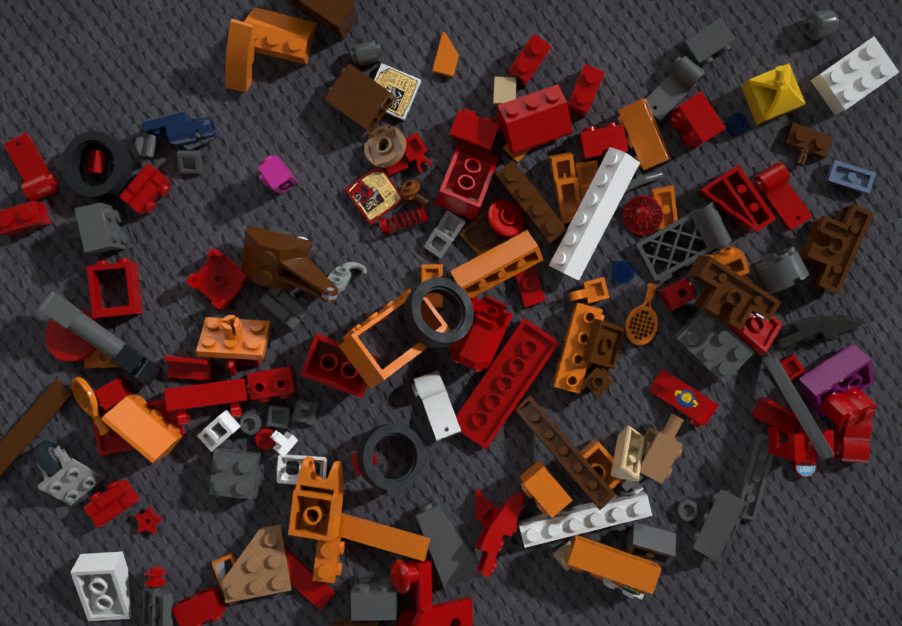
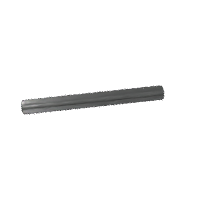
M770 346L767 352L761 355L762 359L821 460L831 458L834 455L832 449Z

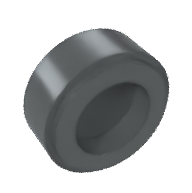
M682 499L676 505V513L682 520L692 521L698 516L699 509L694 501Z

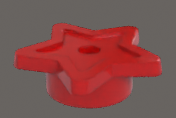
M150 506L144 513L135 514L134 516L139 522L137 532L147 530L152 534H156V525L163 519L161 516H157Z

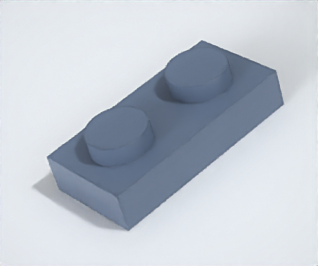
M833 160L831 161L825 182L866 195L870 194L876 173Z

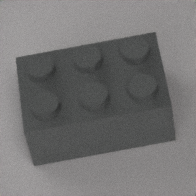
M700 308L671 337L713 379L723 384L755 353L726 324Z

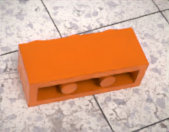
M642 98L618 110L620 114L618 116L619 123L624 125L628 132L626 139L631 148L634 147L636 151L635 159L640 162L639 168L642 167L643 170H648L671 159L646 99Z

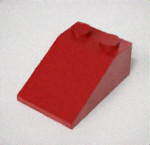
M459 141L434 205L475 220L499 157Z

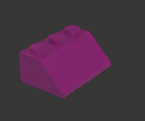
M854 343L841 348L837 354L823 360L819 366L805 372L799 378L802 392L820 418L826 415L821 410L826 397L834 393H843L854 387L863 391L874 383L872 359Z

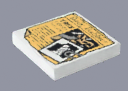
M381 63L374 81L391 92L396 98L386 113L405 121L421 80Z

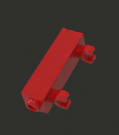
M247 378L167 388L164 389L167 411L177 410L178 425L190 423L188 408L230 403L231 416L240 417L242 416L240 401L248 400L250 391Z

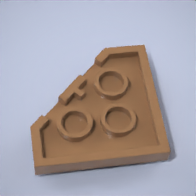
M281 524L260 528L222 580L225 603L291 591L292 586Z

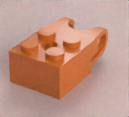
M305 457L301 465L296 488L293 490L288 535L329 542L339 536L344 495L343 464L341 461L334 462L327 479H323L315 471L313 457Z

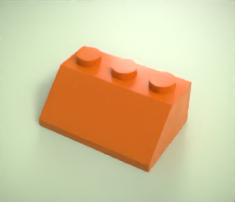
M254 7L244 21L254 25V52L307 65L317 22Z
M126 396L105 414L101 420L150 462L154 463L166 457L182 439L183 436L179 433L180 430L174 424H168L163 420V415L159 411L149 408L146 405V400L141 396Z

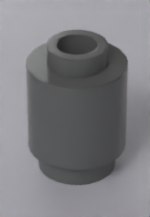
M375 40L355 45V48L350 49L355 66L360 65L362 67L381 62L380 57L384 56L381 44H376Z

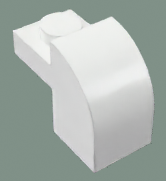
M226 410L204 428L197 437L212 452L241 426Z

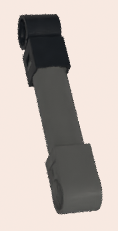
M50 290L37 306L41 312L85 340L145 385L150 386L162 371V368L152 360L145 357L128 343L123 342L55 291Z

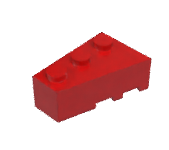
M740 165L732 167L697 191L707 201H713L715 207L750 233L758 232L776 220Z

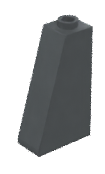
M426 503L420 506L416 517L424 537L431 538L428 548L444 589L481 575L476 573L480 559L438 504Z

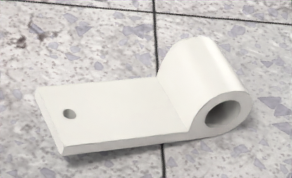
M436 370L415 378V383L411 384L415 396L420 395L436 440L438 441L461 432L439 371Z

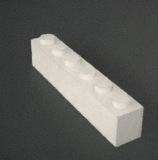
M609 148L549 266L577 280L580 279L640 162L625 152Z
M642 490L638 494L634 491L618 495L601 510L593 502L562 509L553 518L547 513L546 515L543 514L519 520L518 525L524 547L526 548L652 516L648 496Z

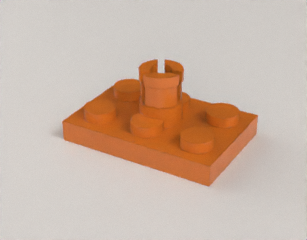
M228 315L224 318L206 317L196 350L197 356L264 360L271 323L270 321L239 319L234 315Z

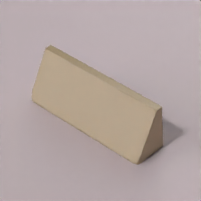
M627 426L618 435L611 476L637 482L640 475L645 437L630 426Z

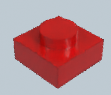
M98 150L88 152L86 173H103L107 162L106 158H104L105 152Z

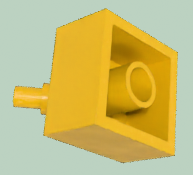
M789 63L784 66H777L774 70L749 79L741 85L756 125L794 111L806 104Z

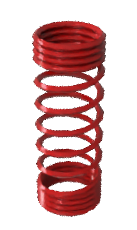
M424 206L416 208V215L419 214L421 222H428ZM410 209L411 219L413 215L416 224L419 225L418 216L416 220L413 211ZM404 212L405 219L407 216L410 225L413 227V221H410L408 214ZM400 213L398 214V215H399V220H400V225H399V223H398V221H397L395 215H393V221H394V223H395V221H396V223H397V225H398V227H399L400 230H402L401 220H402V222H403L405 228H408V223H407V221H406V224H405V222H404V220H403V218H402V216H401ZM387 217L389 229L386 219H379L383 235L391 234L390 224L393 230L397 231L396 225L394 228L389 217Z

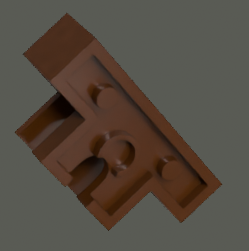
M853 204L842 208L837 221L827 216H821L820 220L814 218L799 252L802 260L817 266L808 286L826 294L840 293L874 215L873 212Z
M698 255L688 272L689 276L705 285L694 305L727 326L732 325L741 330L750 314L756 318L770 321L781 303L775 297L710 256Z

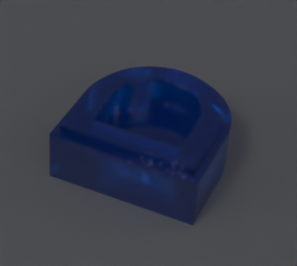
M612 261V283H625L632 280L635 270L631 263L627 261Z

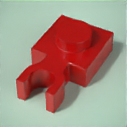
M416 132L406 138L404 154L408 161L411 163L416 160L417 168L421 174L424 173L421 168L422 163H427L432 168L433 165L430 160L424 157V154L428 153V149Z

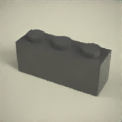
M725 490L715 493L711 502L714 505L711 511H707L703 517V528L701 532L697 531L693 538L695 543L693 549L716 562L722 561L749 505V502Z

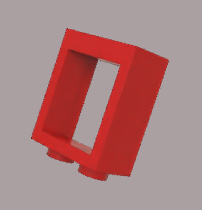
M129 258L116 259V263L108 264L106 260L95 261L93 266H87L92 318L143 314L137 262H131ZM125 269L130 306L102 309L98 272Z

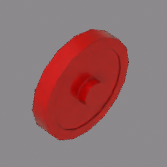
M80 309L84 314H86L88 317H90L99 324V321L96 318H92L91 313ZM53 319L50 320L45 331V342L48 350L56 358L67 362H80L89 358L97 350L69 329L64 328Z

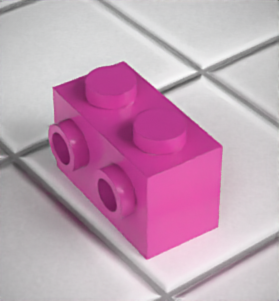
M272 155L261 161L262 165L258 167L261 172L259 177L270 189L282 195L298 184V181L286 164L277 155L273 157Z

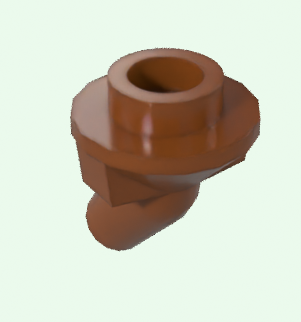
M408 180L402 185L400 193L406 200L413 199L424 207L429 202L427 198L418 193L421 187L417 180Z

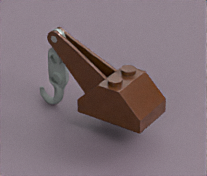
M251 225L245 230L242 270L255 284L273 289L296 287L316 296L324 302L334 303L337 301L338 294L345 290L351 279L350 269L361 270L364 275L367 273L366 267L362 264L346 262L332 270L327 278L310 260L313 241Z

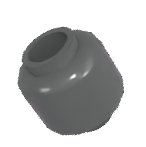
M829 9L811 12L804 22V32L811 40L830 38L839 27V18Z

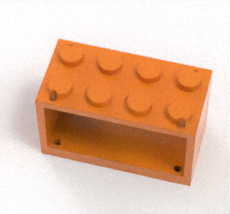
M411 289L405 291L395 301L393 300L378 313L375 312L361 325L358 324L342 337L344 342L339 347L370 389L384 381L429 347L418 342L392 363L381 369L359 339L361 335L375 325L379 326L392 313L404 306L408 295L412 291ZM424 296L421 302V314L426 324L435 331L449 332L451 329L428 298Z

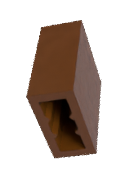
M349 63L347 68L340 72L339 79L335 85L328 89L324 100L371 134L396 98L391 92Z

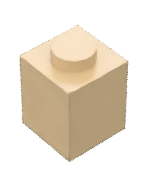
M494 77L493 107L497 108L500 104L516 99V77Z

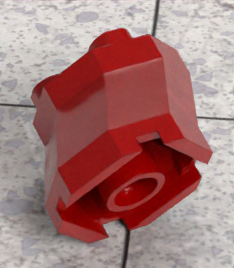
M483 296L482 300H477L478 297L472 298L471 303L474 312L472 326L463 338L451 344L449 348L451 352L450 357L454 362L463 364L475 372H482L483 368H489L513 316L511 312L508 314L505 311L507 307L504 303L489 296Z

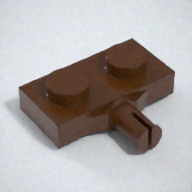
M793 122L790 124L783 144L799 152L795 165L804 167L807 156L825 159L834 137Z

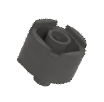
M794 246L781 251L782 254L777 257L774 254L762 259L761 263L755 265V270L767 293L786 289L794 285L796 278L799 277L800 280H803L809 275Z

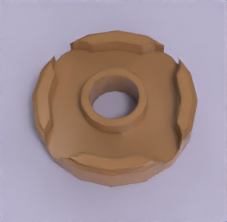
M383 125L377 127L369 134V139L364 145V153L368 161L376 167L387 168L399 162L404 155L406 139L396 127ZM385 142H389L387 149L381 151V146Z

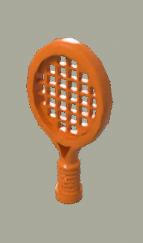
M647 284L644 303L634 308L628 314L625 321L626 337L635 345L649 343L657 332V314L651 306V301L658 286L656 284Z
M73 378L71 388L77 403L85 413L93 418L100 436L109 433V428H107L99 415L98 403L93 390L83 378Z

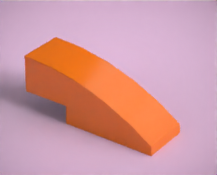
M231 19L226 50L225 84L226 88L247 93L252 83V64L255 60L254 25Z
M567 152L549 156L558 209L563 224L572 221L581 204L573 154Z

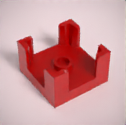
M212 248L206 255L209 258L197 274L192 273L185 282L193 289H199L212 300L211 304L216 308L225 310L250 278L239 265L222 251Z
M801 424L797 425V434L788 433V443L780 444L779 428H768L770 454L795 462L821 459ZM825 429L823 436L834 453V431Z

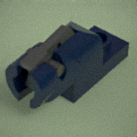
M180 112L142 122L144 132L159 137L165 135V131H167L171 144L177 147H185L187 150H193L217 138L216 129L210 117L192 119L191 121L187 113Z

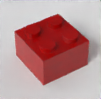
M702 91L679 105L669 114L670 124L675 130H679L682 135L681 140L687 148L690 147L691 150H694L726 129Z

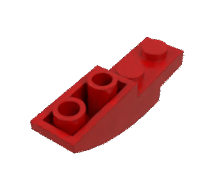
M514 493L496 509L487 521L475 546V549L483 551L476 573L489 578L491 573H494L497 566V561L495 560L497 553L501 551L504 544L503 535L512 537V534L517 531L519 524L517 519L519 512L521 513L525 506V494Z

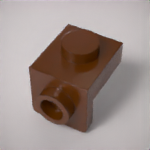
M592 366L587 371L589 375L583 381V385L597 397H600L613 381L608 377L610 373L602 366H599V368Z

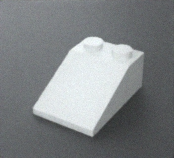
M123 552L80 554L70 573L88 621L130 619L132 615L129 576Z

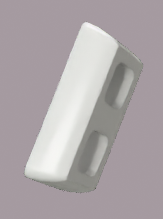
M286 454L283 457L279 455L277 483L296 485L301 465L307 456ZM308 456L313 457L314 463L321 465L319 477L326 479L327 458ZM288 461H297L299 463L298 475H288L286 473Z

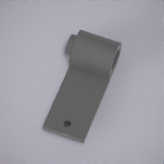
M679 56L671 65L673 68L671 74L646 98L654 118L659 122L706 74L688 56L683 58Z

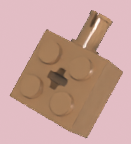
M671 414L663 431L660 430L659 432L649 427L644 436L645 441L640 473L661 484L670 477L672 472L671 466L674 460L677 461L682 454L681 447L683 444L676 441L677 438L675 436L682 422H684L683 419Z

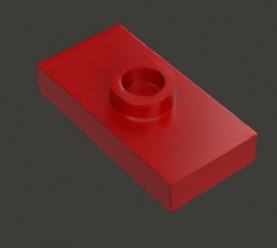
M535 265L515 275L524 307L546 301Z

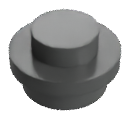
M247 413L242 416L239 422L241 431L247 435L257 433L261 428L259 416L254 413Z

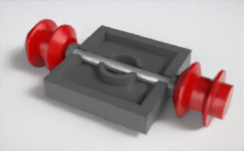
M152 566L144 572V575L149 576V580H146L143 585L142 626H173L171 618V607H173L172 593L160 588L167 583V580L162 579V576L167 573L162 566Z

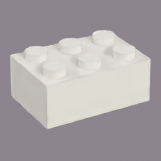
M872 37L817 75L811 82L834 115H837L898 74L899 71L876 38Z

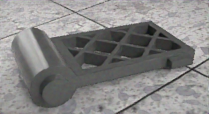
M710 201L636 242L635 245L655 281L659 280L662 283L673 277L672 272L696 260L698 255H705L714 249L720 251L730 246L732 238L713 201ZM689 219L695 225L692 234L681 231L683 223ZM665 232H676L673 245L662 242ZM680 234L691 237L687 249L676 246ZM694 238L701 239L706 248L699 252L691 250ZM649 241L657 243L654 255L645 253L642 245ZM661 244L672 247L668 259L657 257ZM675 248L686 251L684 259L680 262L672 261ZM656 259L667 262L664 271L656 274L653 268Z

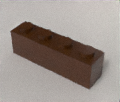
M511 161L496 173L495 179L547 245L567 230L514 161Z

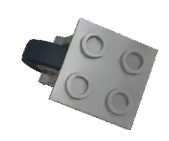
M45 440L39 443L33 450L37 466L44 477V481L38 485V489L69 505H72L104 479L98 472L73 458L70 459L64 448L61 449L60 446L51 441Z

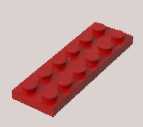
M523 318L456 415L461 432L487 449L560 342Z

